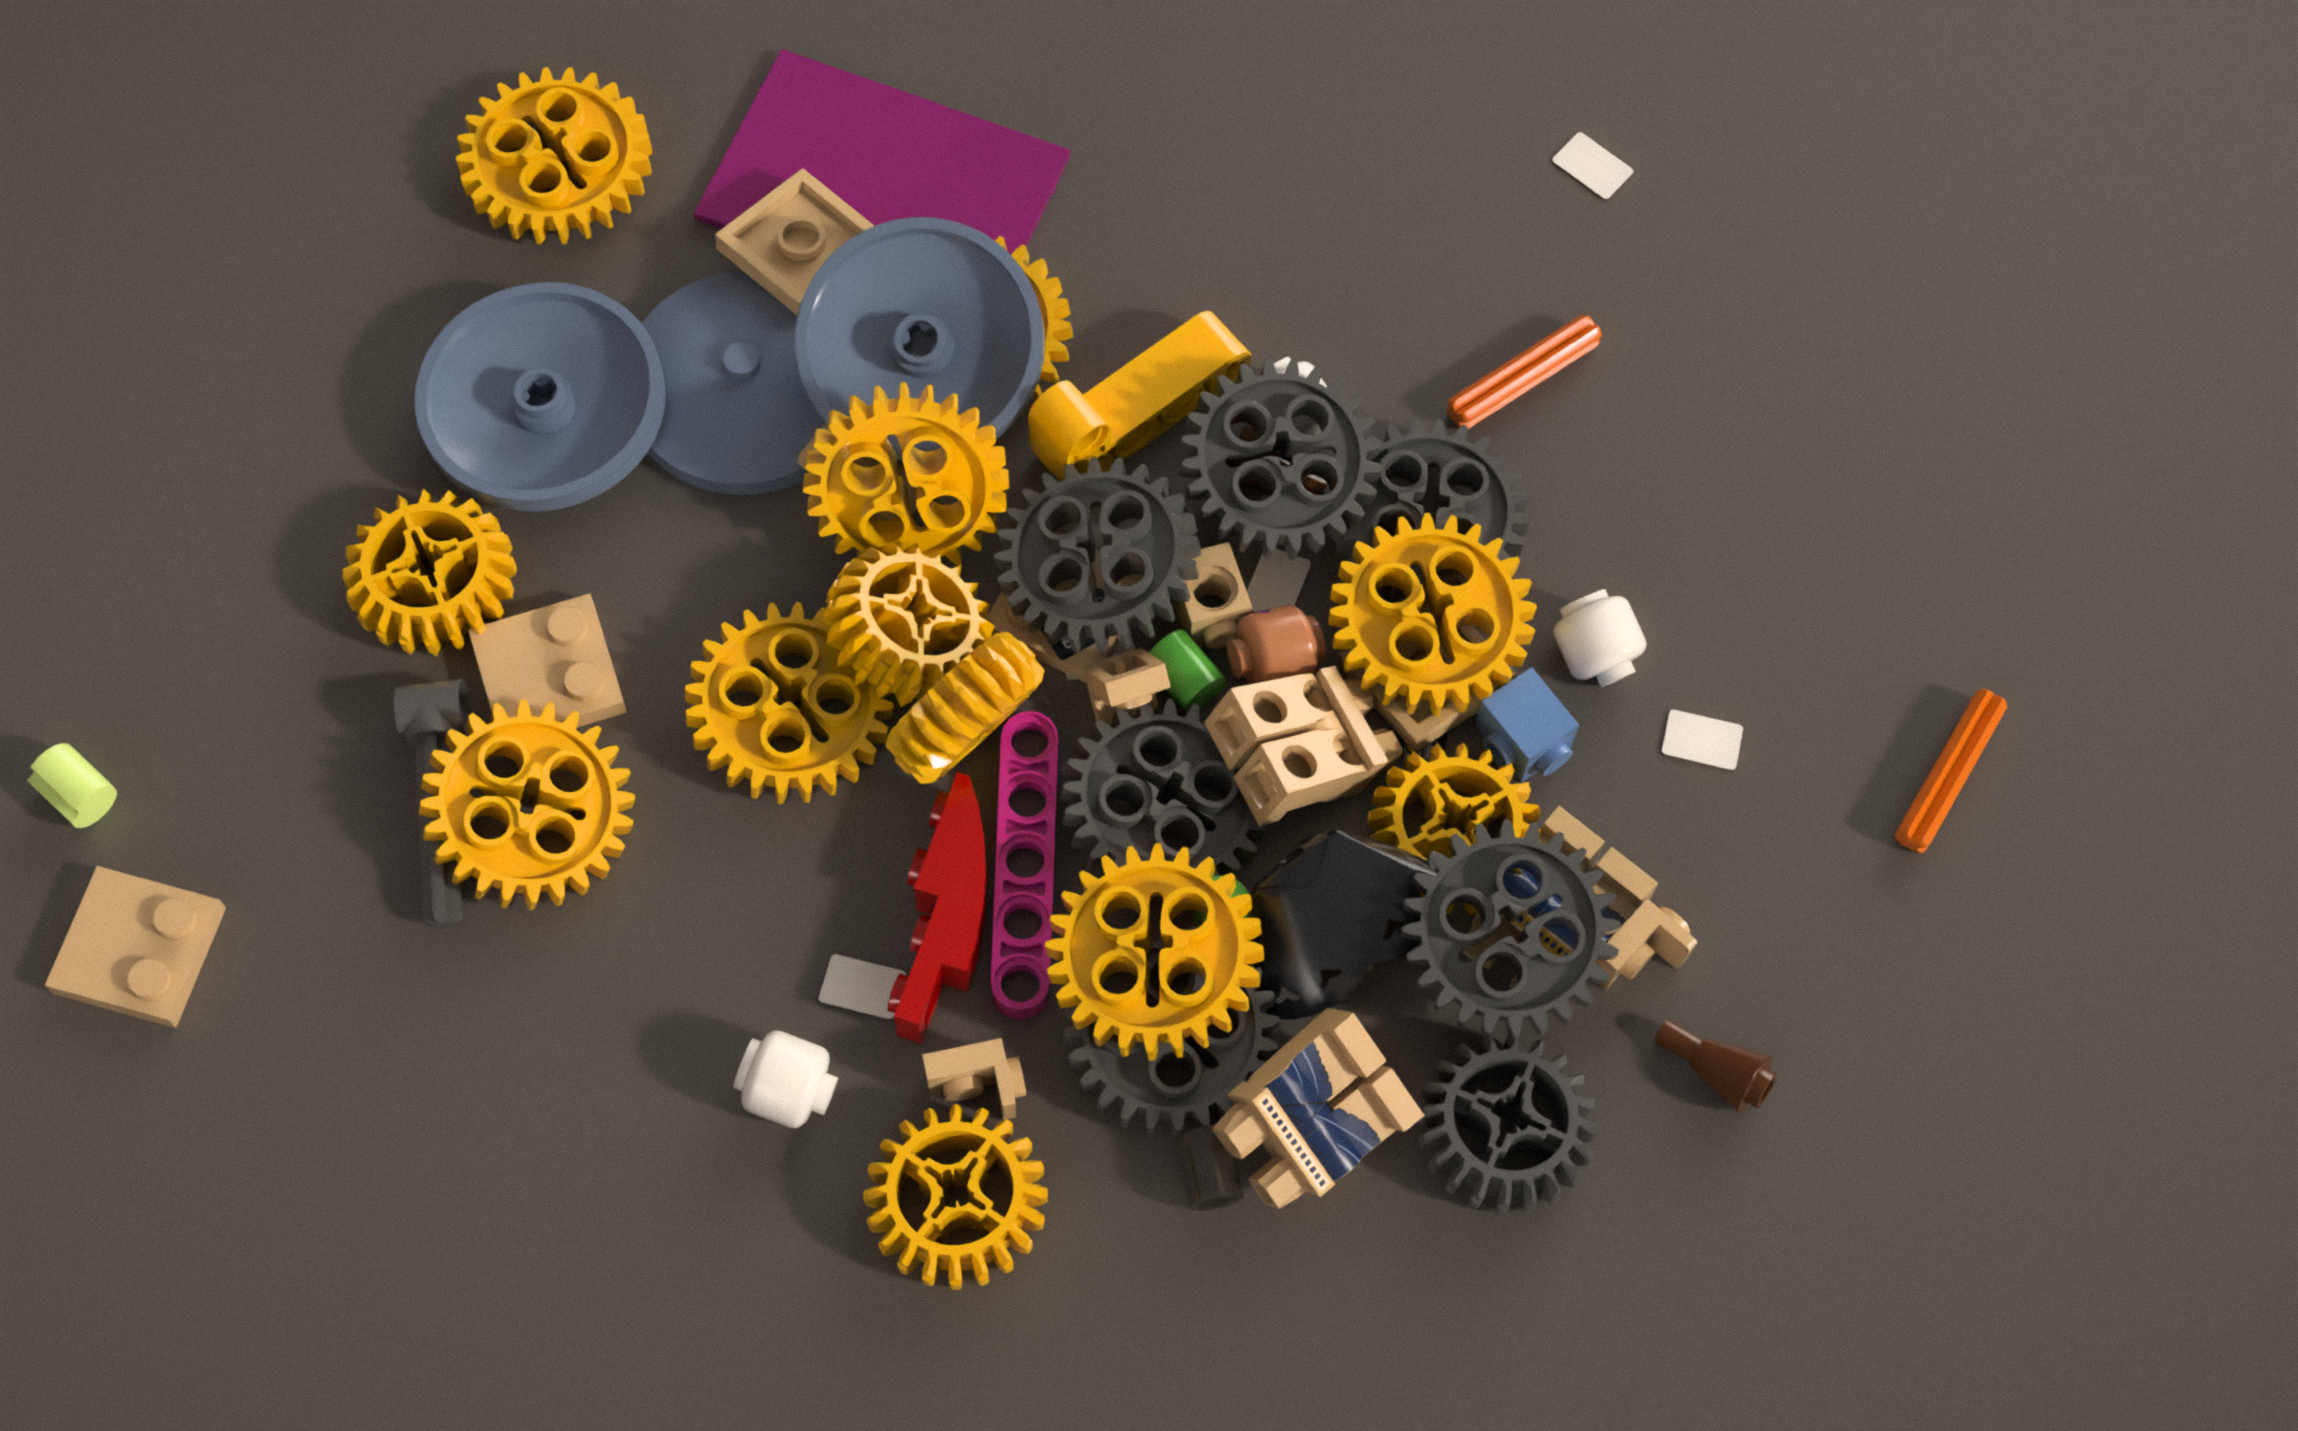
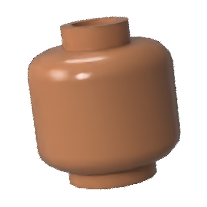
M1284 605L1241 617L1237 624L1238 631L1235 634V640L1228 641L1227 657L1233 674L1237 678L1244 677L1248 684L1311 673L1315 675L1318 664L1324 662L1326 655L1323 633L1316 618L1312 615L1306 616L1301 609L1294 605Z

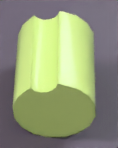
M61 743L47 749L30 767L34 772L27 781L75 828H84L97 822L109 811L117 797L115 787L70 744Z

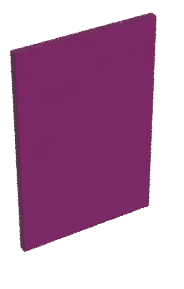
M781 48L767 77L760 85V90L720 165L711 177V181L694 211V218L700 222L722 229L804 168L874 226L909 217L942 218L972 227L989 236L994 241L998 236L1004 237L1007 252L1011 255L1022 244L1026 247L1028 246L1052 194L1056 191V185L1071 156V149Z

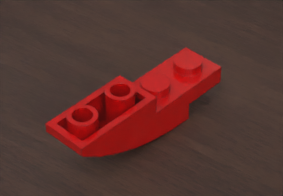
M959 772L956 773L950 792L939 791L929 819V827L935 829L928 850L917 849L909 869L907 885L914 887L916 910L931 916L921 914L916 923L910 943V952L917 953L909 976L901 973L897 976L887 1007L888 1012L895 1013L894 1021L897 1037L923 1044L943 986L947 985L969 992L979 961L985 929L987 872L984 833L979 805L970 776Z

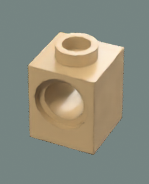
M1229 542L1201 549V555L1193 558L1198 567L1199 578L1183 580L1187 584L1191 597L1190 600L1183 602L1172 599L1182 629L1187 632L1199 647L1206 645L1210 649L1227 647L1228 641L1235 640V634L1238 631L1237 624L1240 618L1252 613V604ZM1206 595H1213L1221 598L1225 604L1220 607L1210 608L1201 605L1197 599Z

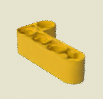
M1201 312L1083 395L1071 381L1067 380L1049 387L1030 408L1028 415L1029 447L1059 482L1066 479L1065 463L1067 465L1072 463L1078 473L1083 474L1087 473L1091 457L1097 458L1102 472H1109L1117 458H1122L1125 461L1188 416L1189 412L1198 409V399L1203 391L1216 396L1215 385L1220 375H1224L1234 383L1237 380L1240 365L1245 363L1249 366L1252 355L1213 312Z

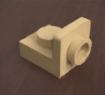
M1142 647L1082 666L1095 718L1109 725L1113 724L1112 719L1116 708L1125 709L1132 718L1136 717L1138 708L1147 703L1150 704L1152 710L1157 709L1158 700L1156 692L1171 687L1165 663Z
M1647 898L1607 942L1619 949L1618 956L1613 960H1597L1596 964L1610 976L1605 985L1600 986L1606 990L1620 974L1631 981L1655 952L1675 969H1678L1686 961L1697 944L1696 939L1690 935L1687 923L1673 910L1666 907L1658 908Z
M1002 1038L922 1054L930 1098L944 1095L946 1101H963L981 1095L984 1092L983 1086L995 1084L1003 1120L1016 1118L1015 1098L1026 1096V1088L1019 1057L1006 1059Z

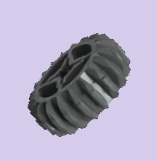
M1508 1034L1503 1050H1498L1495 1040L1490 1035L1488 1037L1481 1036L1478 1043V1055L1469 1046L1462 1043L1456 1047L1454 1052L1456 1064L1441 1059L1434 1069L1438 1081H1426L1424 1083L1421 1096L1430 1104L1419 1107L1425 1116L1417 1121V1123L1430 1129L1420 1134L1418 1146L1420 1149L1427 1151L1440 1150L1429 1161L1428 1169L1430 1173L1437 1174L1450 1169L1453 1173L1445 1186L1446 1191H1448V1194H1455L1466 1184L1473 1189L1469 1197V1206L1472 1208H1479L1485 1195L1495 1197V1212L1498 1215H1505L1509 1209L1511 1197H1516L1520 1209L1525 1214L1532 1213L1537 1205L1536 1192L1544 1201L1552 1205L1558 1202L1562 1195L1559 1183L1563 1186L1574 1188L1581 1179V1174L1576 1166H1588L1593 1159L1594 1151L1585 1143L1596 1139L1599 1134V1126L1584 1118L1594 1112L1596 1108L1595 1098L1575 1096L1586 1082L1584 1074H1573L1565 1078L1561 1073L1568 1062L1566 1054L1560 1053L1556 1055L1550 1063L1541 1058L1545 1050V1043L1542 1039L1535 1040L1529 1052L1519 1050V1037L1517 1039H1510ZM1506 1078L1513 1080L1509 1089L1498 1094H1490L1478 1090L1473 1095L1465 1091L1472 1085L1487 1079ZM1532 1089L1539 1092L1551 1106L1557 1119L1559 1131L1551 1128L1552 1121L1544 1118L1534 1109L1531 1101ZM1516 1100L1518 1105L1513 1115L1515 1118L1513 1133H1507L1502 1146L1497 1147L1496 1141L1501 1131L1498 1129L1501 1114H1507L1512 1101ZM1454 1116L1464 1119L1463 1126L1475 1132L1482 1140L1483 1154L1481 1160L1474 1156L1462 1142L1455 1126ZM1521 1152L1536 1157L1537 1153L1541 1152L1551 1156L1542 1164L1529 1169H1500L1504 1159L1513 1153Z

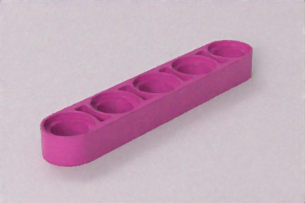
M1034 711L1020 712L1011 717L1003 726L1000 744L990 981L993 1002L998 1010L1007 1017L1018 1020L1032 1018L1039 1014L1048 1003L1051 987L1047 968L1051 966V958L1047 955L1045 942L1052 940L1050 917L1053 915L1059 740L1057 728L1052 720L1044 714ZM1024 730H1035L1046 737L1048 746L1038 756L1025 757L1015 752L1011 745L1012 740L1018 733ZM1029 788L1040 792L1046 800V805L1035 816H1019L1009 806L1011 797L1021 789ZM1024 848L1035 850L1044 860L1043 868L1032 877L1023 878L1014 875L1007 867V860L1013 852ZM1021 909L1031 910L1041 919V929L1031 938H1014L1004 928L1005 920L1009 914ZM1017 971L1029 972L1038 980L1040 985L1039 991L1028 1001H1012L1005 996L1001 988L1003 981L1008 975Z

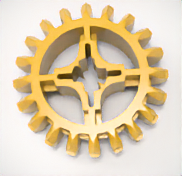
M423 489L419 502L409 505L405 498L398 495L396 501L397 510L388 514L386 511L375 507L374 518L377 525L371 527L357 524L356 535L361 544L346 546L345 556L350 566L342 569V579L349 589L346 591L347 602L352 611L359 613L357 618L361 626L368 630V632L376 631L379 641L387 647L399 640L402 650L412 655L421 642H424L428 652L437 657L441 648V642L451 640L452 645L462 651L464 645L462 635L469 632L468 629L470 628L479 635L485 632L486 626L483 619L501 620L504 610L500 601L513 599L514 587L510 579L516 576L517 566L514 558L510 556L513 550L507 534L500 532L501 527L498 519L491 512L483 515L480 505L472 498L460 505L457 496L448 490L442 499L435 503L432 494ZM432 539H450V540H446V541H435V540H432ZM401 552H403L399 558L394 560ZM424 558H428L432 569L436 570L433 572L437 581V587L435 588L432 587L428 576L424 575L426 573L422 562ZM468 583V585L459 594L455 596V593L458 591V589L461 586ZM421 603L427 604L430 607H409L408 605Z
M891 541L887 546H883L880 551L870 546L867 551L860 554L858 559L853 558L851 562H847L838 574V579H835L828 590V597L825 601L828 605L824 610L822 623L830 628L827 633L826 645L841 649L838 655L837 667L852 666L857 671L855 685L869 681L876 686V700L886 696L888 692H892L895 694L900 707H903L907 703H911L914 698L919 701L929 689L938 683L962 659L967 657L977 646L983 644L989 637H992L995 626L985 620L988 616L990 604L974 599L977 595L979 583H964L960 578L961 565L953 568L943 565L941 563L940 550L928 558L922 555L917 543L907 547L903 552L895 542ZM884 594L882 598L874 596ZM935 650L947 652L941 655H932Z
M1007 631L996 633L989 637L929 689L899 720V723L891 729L885 747L896 758L894 761L907 775L911 774L920 784L933 783L940 777H943L1000 726L1042 682L1045 670L1036 661V655L1024 642H1019Z
M1464 742L1457 746L1454 757H1447L1445 751L1437 743L1431 747L1429 762L1413 751L1412 754L1407 756L1405 763L1406 771L1393 766L1387 772L1385 781L1388 787L1379 786L1376 788L1372 802L1377 808L1369 811L1366 825L1369 829L1376 832L1370 838L1392 844L1424 860L1428 859L1432 851H1436L1451 859L1453 856L1450 851L1449 840L1452 835L1457 834L1470 847L1474 845L1473 832L1476 824L1482 823L1488 831L1490 823L1499 819L1502 824L1504 820L1509 819L1513 826L1515 837L1523 838L1531 823L1538 822L1541 812L1539 805L1525 803L1531 792L1529 782L1510 784L1515 771L1512 763L1506 764L1496 771L1490 767L1493 757L1490 749L1480 754L1479 760L1476 761L1467 758L1469 751ZM1453 790L1465 792L1475 797H1462ZM1420 798L1426 806L1423 815L1427 823L1420 826L1418 835L1408 839L1403 825V814L1413 802ZM1445 823H1447L1450 827V829L1446 831L1443 828V825ZM1462 827L1466 829L1465 834L1461 835L1458 829ZM1517 868L1511 869V870H1513V871H1515V872H1517V873H1519V874L1522 875L1520 869H1517ZM1419 891L1421 898H1425V894ZM1463 903L1464 908L1470 915L1477 912L1474 906ZM1454 904L1446 909V915L1452 913Z
M956 1103L951 1106L949 1111L950 1122L938 1123L937 1113L934 1109L928 1108L923 1112L925 1129L918 1131L913 1123L908 1120H903L899 1124L900 1133L905 1142L903 1146L893 1140L883 1139L880 1144V1150L890 1163L875 1162L869 1164L867 1169L869 1178L880 1185L870 1187L863 1192L865 1205L879 1209L867 1217L868 1228L870 1232H887L878 1243L879 1250L883 1256L893 1255L904 1249L897 1263L898 1270L902 1274L907 1275L920 1262H923L922 1281L924 1285L933 1286L938 1279L940 1270L948 1271L950 1288L952 1290H960L963 1284L961 1271L974 1269L975 1280L980 1286L989 1283L986 1264L994 1261L999 1270L1006 1274L1014 1269L1012 1257L1007 1251L1008 1247L1023 1254H1029L1033 1249L1032 1240L1021 1229L1036 1231L1042 1230L1044 1227V1215L1038 1210L1031 1208L1048 1202V1189L1039 1184H1032L1044 1176V1166L1040 1160L1024 1161L1032 1152V1142L1028 1137L1019 1138L1007 1144L1013 1133V1123L1008 1119L999 1122L991 1131L988 1129L989 1111L983 1107L977 1110L972 1123L964 1122L962 1106ZM946 1150H970L960 1162L952 1165H943L930 1158V1156ZM994 1162L1004 1171L1013 1190L1010 1208L1005 1217L994 1210L993 1201L981 1192L988 1181V1170ZM908 1177L915 1180L919 1184V1190L931 1200L923 1213L924 1222L917 1232L908 1224L900 1210L901 1193ZM952 1186L956 1193V1186L967 1187L969 1202L960 1207L958 1201H956V1208L945 1206L943 1191ZM959 1228H971L982 1235L989 1232L987 1236L968 1244L945 1245L936 1243L937 1240L943 1242L947 1235Z

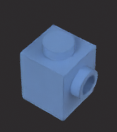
M1532 667L1492 693V696L1483 699L1474 724L1475 728L1484 738L1485 750L1490 749L1493 755L1492 761L1499 768L1512 763L1515 770L1513 775L1520 783L1538 771L1542 776H1548L1563 766L1573 754L1571 746L1579 728L1578 722Z

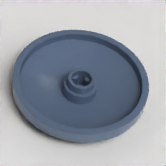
M909 217L881 223L864 230L846 241L827 258L814 275L802 299L796 322L795 353L797 367L806 393L828 425L829 412L832 409L848 417L850 416L849 398L852 395L860 398L867 406L873 404L874 386L879 385L887 398L892 399L897 398L900 382H906L911 398L919 399L922 391L929 384L933 385L934 402L942 404L952 393L958 395L957 413L959 415L968 409L977 407L979 409V425L977 429L993 425L997 440L1017 421L1035 392L1044 362L1045 330L1039 303L1029 279L1016 260L1000 244L984 233L959 222L942 218ZM888 435L887 438L897 457V464L903 465L902 450L898 438L895 435ZM922 441L915 444L914 447L918 450L929 452L939 449L941 445L933 441Z
M726 272L690 283L660 302L641 323L655 345L663 369L666 387L665 410L661 426L647 454L660 467L679 480L703 490L727 495L764 494L785 489L804 481V474L808 473V471L796 463L797 458L814 437L815 430L817 428L820 429L825 423L809 399L797 367L795 330L798 316L745 272Z
M560 282L529 283L510 287L484 297L467 307L451 320L433 341L420 366L415 387L417 425L421 437L440 471L455 486L477 500L503 509L528 512L550 511L571 507L604 493L624 479L640 463L653 444L661 426L666 401L663 369L655 345L641 322L627 308L605 294L579 285Z

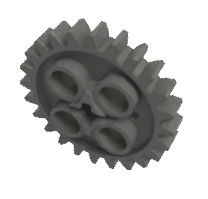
M1265 358L1260 376H1255L1245 363L1241 364L1237 373V385L1224 375H1220L1215 385L1217 396L1204 391L1199 396L1197 406L1203 414L1189 412L1185 427L1193 434L1182 436L1178 451L1192 457L1181 462L1179 476L1197 478V480L1188 486L1185 497L1187 500L1205 498L1206 502L1198 516L1200 522L1218 516L1222 521L1216 537L1221 540L1233 530L1241 534L1239 551L1243 553L1254 539L1262 541V552L1265 559H1270L1276 544H1284L1290 560L1296 559L1302 541H1306L1315 554L1321 553L1325 545L1324 532L1335 541H1342L1347 532L1344 521L1358 526L1365 514L1358 503L1371 504L1377 493V490L1366 482L1377 481L1382 473L1383 466L1369 461V459L1379 454L1382 448V441L1364 439L1372 430L1376 421L1374 417L1356 419L1354 414L1362 401L1360 395L1343 401L1338 396L1344 380L1339 378L1328 387L1320 384L1322 367L1318 365L1305 378L1299 376L1297 360L1292 358L1285 374H1277L1271 358ZM1300 415L1309 416L1319 425L1321 433L1313 436L1304 435L1294 427L1292 419ZM1239 422L1248 423L1254 426L1260 438L1252 442L1242 441L1232 433L1230 426ZM1329 449L1334 452L1335 456L1330 457L1326 454L1317 453L1321 450ZM1274 450L1280 451L1283 460L1291 461L1289 466H1281L1278 457L1270 456L1271 452ZM1230 459L1236 463L1243 464L1239 467L1231 468L1226 465V461ZM1307 475H1316L1323 478L1329 485L1330 493L1314 495L1308 492L1303 487L1301 478ZM1247 481L1257 482L1264 486L1269 494V498L1260 502L1251 501L1241 493L1239 485Z
M1415 418L1411 420L1409 434L1402 436L1392 423L1388 424L1385 433V443H1382L1379 454L1369 459V461L1383 466L1382 473L1377 481L1366 482L1376 489L1377 493L1371 504L1358 503L1365 512L1358 526L1344 521L1347 532L1342 541H1336L1335 553L1336 555L1352 554L1357 541L1365 543L1374 549L1372 541L1374 528L1380 526L1386 531H1395L1398 517L1403 516L1413 530L1420 529L1424 515L1423 502L1427 489L1428 469L1435 467L1439 470L1433 511L1435 529L1443 530L1449 517L1454 515L1457 518V533L1466 535L1470 528L1477 523L1481 525L1478 542L1485 546L1499 537L1503 540L1497 556L1500 561L1517 556L1520 558L1525 543L1521 536H1526L1530 524V517L1523 514L1528 506L1529 494L1516 492L1519 490L1522 474L1521 472L1503 474L1509 455L1504 452L1489 457L1486 454L1490 442L1489 437L1485 436L1479 439L1474 445L1466 442L1468 435V426L1462 425L1454 436L1445 435L1443 419H1437L1432 433H1424L1421 424ZM1370 434L1365 436V439L1378 440L1376 437ZM1402 477L1408 479L1414 485L1399 487L1392 484L1389 479ZM1463 485L1474 491V494L1463 496L1455 493L1450 487ZM1351 556L1349 562L1356 563L1353 556ZM1412 565L1410 568L1415 572L1425 593V578L1422 570L1418 565ZM1442 569L1436 573L1441 581L1451 586H1459L1467 582L1464 575L1454 569ZM1389 585V602L1395 603L1403 591L1398 587Z
M1091 457L1087 473L1079 474L1072 463L1068 465L1065 463L1066 479L1058 482L1053 476L1045 472L1042 474L1046 489L1044 492L1039 494L1027 488L1021 491L1028 507L1026 510L1019 508L1007 509L1006 513L1009 521L1015 529H1001L997 532L1001 547L1005 549L994 554L999 572L1003 573L997 577L1003 594L1010 595L1007 601L1014 616L1024 614L1023 620L1030 633L1045 626L1044 633L1048 644L1052 646L1060 641L1066 633L1068 634L1071 648L1076 653L1083 647L1086 638H1094L1099 654L1105 653L1108 639L1113 636H1117L1126 649L1131 648L1132 630L1139 628L1148 637H1154L1155 632L1151 619L1157 615L1164 620L1173 622L1175 615L1170 599L1188 602L1191 598L1187 584L1183 580L1199 578L1196 561L1193 560V558L1201 555L1198 537L1193 536L1198 532L1194 516L1191 513H1186L1187 506L1182 493L1170 496L1171 489L1165 476L1156 479L1150 484L1149 472L1144 464H1141L1128 476L1122 458H1117L1114 461L1109 472L1101 471L1096 457ZM1097 506L1101 507L1099 529L1105 545L1100 550L1101 573L1104 581V600L1101 603L1094 602L1097 587L1096 577L1091 565L1096 558L1095 537L1092 529V510ZM1136 518L1141 520L1137 525L1129 529L1116 528L1119 523L1126 519ZM1069 523L1078 524L1076 529L1070 533L1063 535L1054 534L1056 529L1062 525ZM1138 574L1143 576L1134 585H1117L1119 580L1127 575ZM1069 579L1080 581L1071 590L1064 592L1055 591L1057 585Z
M1167 699L1162 714H1154L1150 704L1147 703L1138 708L1136 718L1134 719L1125 709L1116 708L1112 719L1113 728L1106 722L1098 719L1094 722L1091 732L1093 740L1084 737L1079 738L1074 751L1079 759H1068L1064 776L1071 781L1063 783L1059 800L1073 804L1065 809L1062 825L1080 827L1073 835L1070 844L1072 849H1082L1089 846L1093 849L1086 864L1088 870L1101 866V857L1105 855L1112 859L1118 868L1127 865L1126 852L1129 846L1135 848L1141 861L1150 860L1155 843H1161L1165 861L1173 862L1179 851L1169 848L1163 842L1161 836L1165 834H1177L1188 842L1190 849H1188L1190 867L1196 869L1206 858H1213L1215 866L1214 877L1219 874L1224 876L1232 873L1236 879L1241 870L1239 861L1250 864L1258 849L1253 841L1262 840L1268 825L1259 827L1233 778L1241 768L1228 769L1207 727L1199 722V705L1193 704L1186 716L1182 717L1177 716L1173 699ZM1146 751L1160 753L1167 759L1169 765L1161 767L1148 764L1142 758L1141 753ZM1123 769L1127 774H1117L1116 771ZM1199 785L1214 787L1220 792L1223 799L1219 801L1204 799L1197 793L1195 787ZM1164 795L1172 798L1167 805L1158 802ZM1113 799H1121L1128 802L1136 813L1130 816H1121L1114 813L1106 802ZM1204 826H1213L1214 831H1206ZM1155 896L1157 903L1163 904V898Z
M1506 819L1501 824L1498 838L1491 839L1482 823L1476 824L1473 832L1474 845L1469 847L1461 837L1454 834L1449 840V847L1453 856L1451 859L1436 851L1430 853L1427 860L1437 874L1435 877L1422 873L1415 874L1412 883L1419 891L1425 894V898L1405 899L1403 909L1419 917V922L1402 926L1400 934L1401 937L1419 941L1420 946L1406 954L1405 962L1412 965H1426L1428 970L1417 981V988L1424 989L1437 984L1442 991L1437 997L1433 1008L1438 1011L1454 1001L1460 1006L1456 1025L1459 1027L1463 1026L1474 1013L1482 1016V1036L1488 1037L1499 1020L1505 1021L1510 1039H1517L1522 1029L1523 1020L1528 1019L1538 1035H1543L1548 1028L1547 1013L1551 1012L1564 1025L1569 1023L1573 1016L1568 1000L1571 999L1587 1008L1594 1001V998L1584 983L1587 981L1597 985H1605L1609 980L1610 976L1596 962L1597 960H1613L1618 956L1619 949L1602 941V937L1617 932L1621 927V922L1611 918H1604L1601 914V911L1614 903L1616 896L1609 893L1595 894L1593 887L1604 875V871L1597 869L1583 874L1578 867L1583 861L1587 850L1582 847L1566 857L1560 852L1564 838L1562 832L1559 831L1546 845L1538 842L1539 829L1538 823L1535 822L1531 823L1523 838H1517L1514 835L1510 820ZM1514 868L1530 872L1537 883V894L1528 899H1518L1511 896L1503 884V874ZM1552 896L1560 898L1561 905L1558 908L1537 917L1525 926L1518 936L1519 944H1517L1513 937L1508 936L1496 942L1469 962H1462L1459 959L1461 951L1493 935L1501 923L1500 915H1503L1508 922H1514ZM1458 902L1474 906L1481 917V928L1470 934H1461L1455 931L1448 924L1446 909ZM1550 924L1564 927L1573 939L1571 954L1565 956L1549 954L1540 943V929ZM1492 959H1503L1509 962L1517 974L1516 986L1508 991H1497L1490 988L1482 975L1483 964Z
M1190 925L1187 931L1196 929V926ZM1161 930L1159 941L1151 942V949L1146 954L1150 973L1146 1003L1149 1007H1156L1159 1004V993L1154 990L1151 983L1159 977V953L1161 949H1164ZM1260 967L1254 968L1255 970H1257V971L1260 973V982H1261L1263 971L1261 970ZM1124 971L1115 972L1105 980L1103 989L1114 994L1126 993L1137 983V977ZM1183 973L1177 976L1186 986L1179 993L1180 995L1194 994L1205 984V980L1198 974ZM1240 987L1249 998L1250 1008L1247 1012L1238 1011L1230 1007L1226 1009L1231 1023L1236 1029L1235 1033L1223 1039L1212 1038L1208 1035L1209 1047L1205 1049L1196 1042L1192 1035L1183 1038L1184 1052L1181 1058L1176 1057L1169 1042L1160 1043L1155 1061H1149L1144 1043L1137 1041L1128 1056L1123 1057L1120 1054L1119 1044L1111 1038L1100 1047L1095 1044L1093 1037L1095 1021L1079 1030L1074 1025L1064 1028V1043L1080 1046V1048L1068 1055L1069 1069L1081 1070L1089 1068L1080 1079V1091L1084 1094L1101 1088L1102 1092L1098 1099L1097 1111L1102 1114L1118 1104L1122 1107L1120 1127L1124 1129L1139 1115L1146 1118L1147 1137H1153L1160 1121L1170 1123L1174 1138L1181 1139L1184 1121L1192 1119L1203 1135L1207 1134L1209 1131L1210 1113L1215 1111L1222 1118L1233 1107V1103L1227 1094L1242 1081L1247 1082L1251 1075L1264 1064L1260 1060L1270 1059L1278 1050L1279 1044L1265 1038V1036L1278 1032L1280 1017L1261 1014L1273 1006L1274 992H1254L1256 987ZM1079 1004L1065 1008L1066 1017L1072 1020V1015ZM1196 1052L1209 1060H1215L1218 1066L1215 1069L1207 1068L1200 1061V1057ZM1177 1064L1187 1068L1192 1075V1079L1184 1086L1170 1087L1160 1081L1157 1077V1072L1166 1065Z

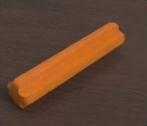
M1579 315L1452 396L1448 400V407L1446 408L1449 418L1454 421L1458 428L1462 425L1468 426V429L1597 347L1602 336L1599 326L1594 323L1590 316Z
M1988 689L1976 691L1895 833V839L1900 845L1908 847L1913 852L1923 853L1931 844L2007 709V703L2003 697L1995 695Z

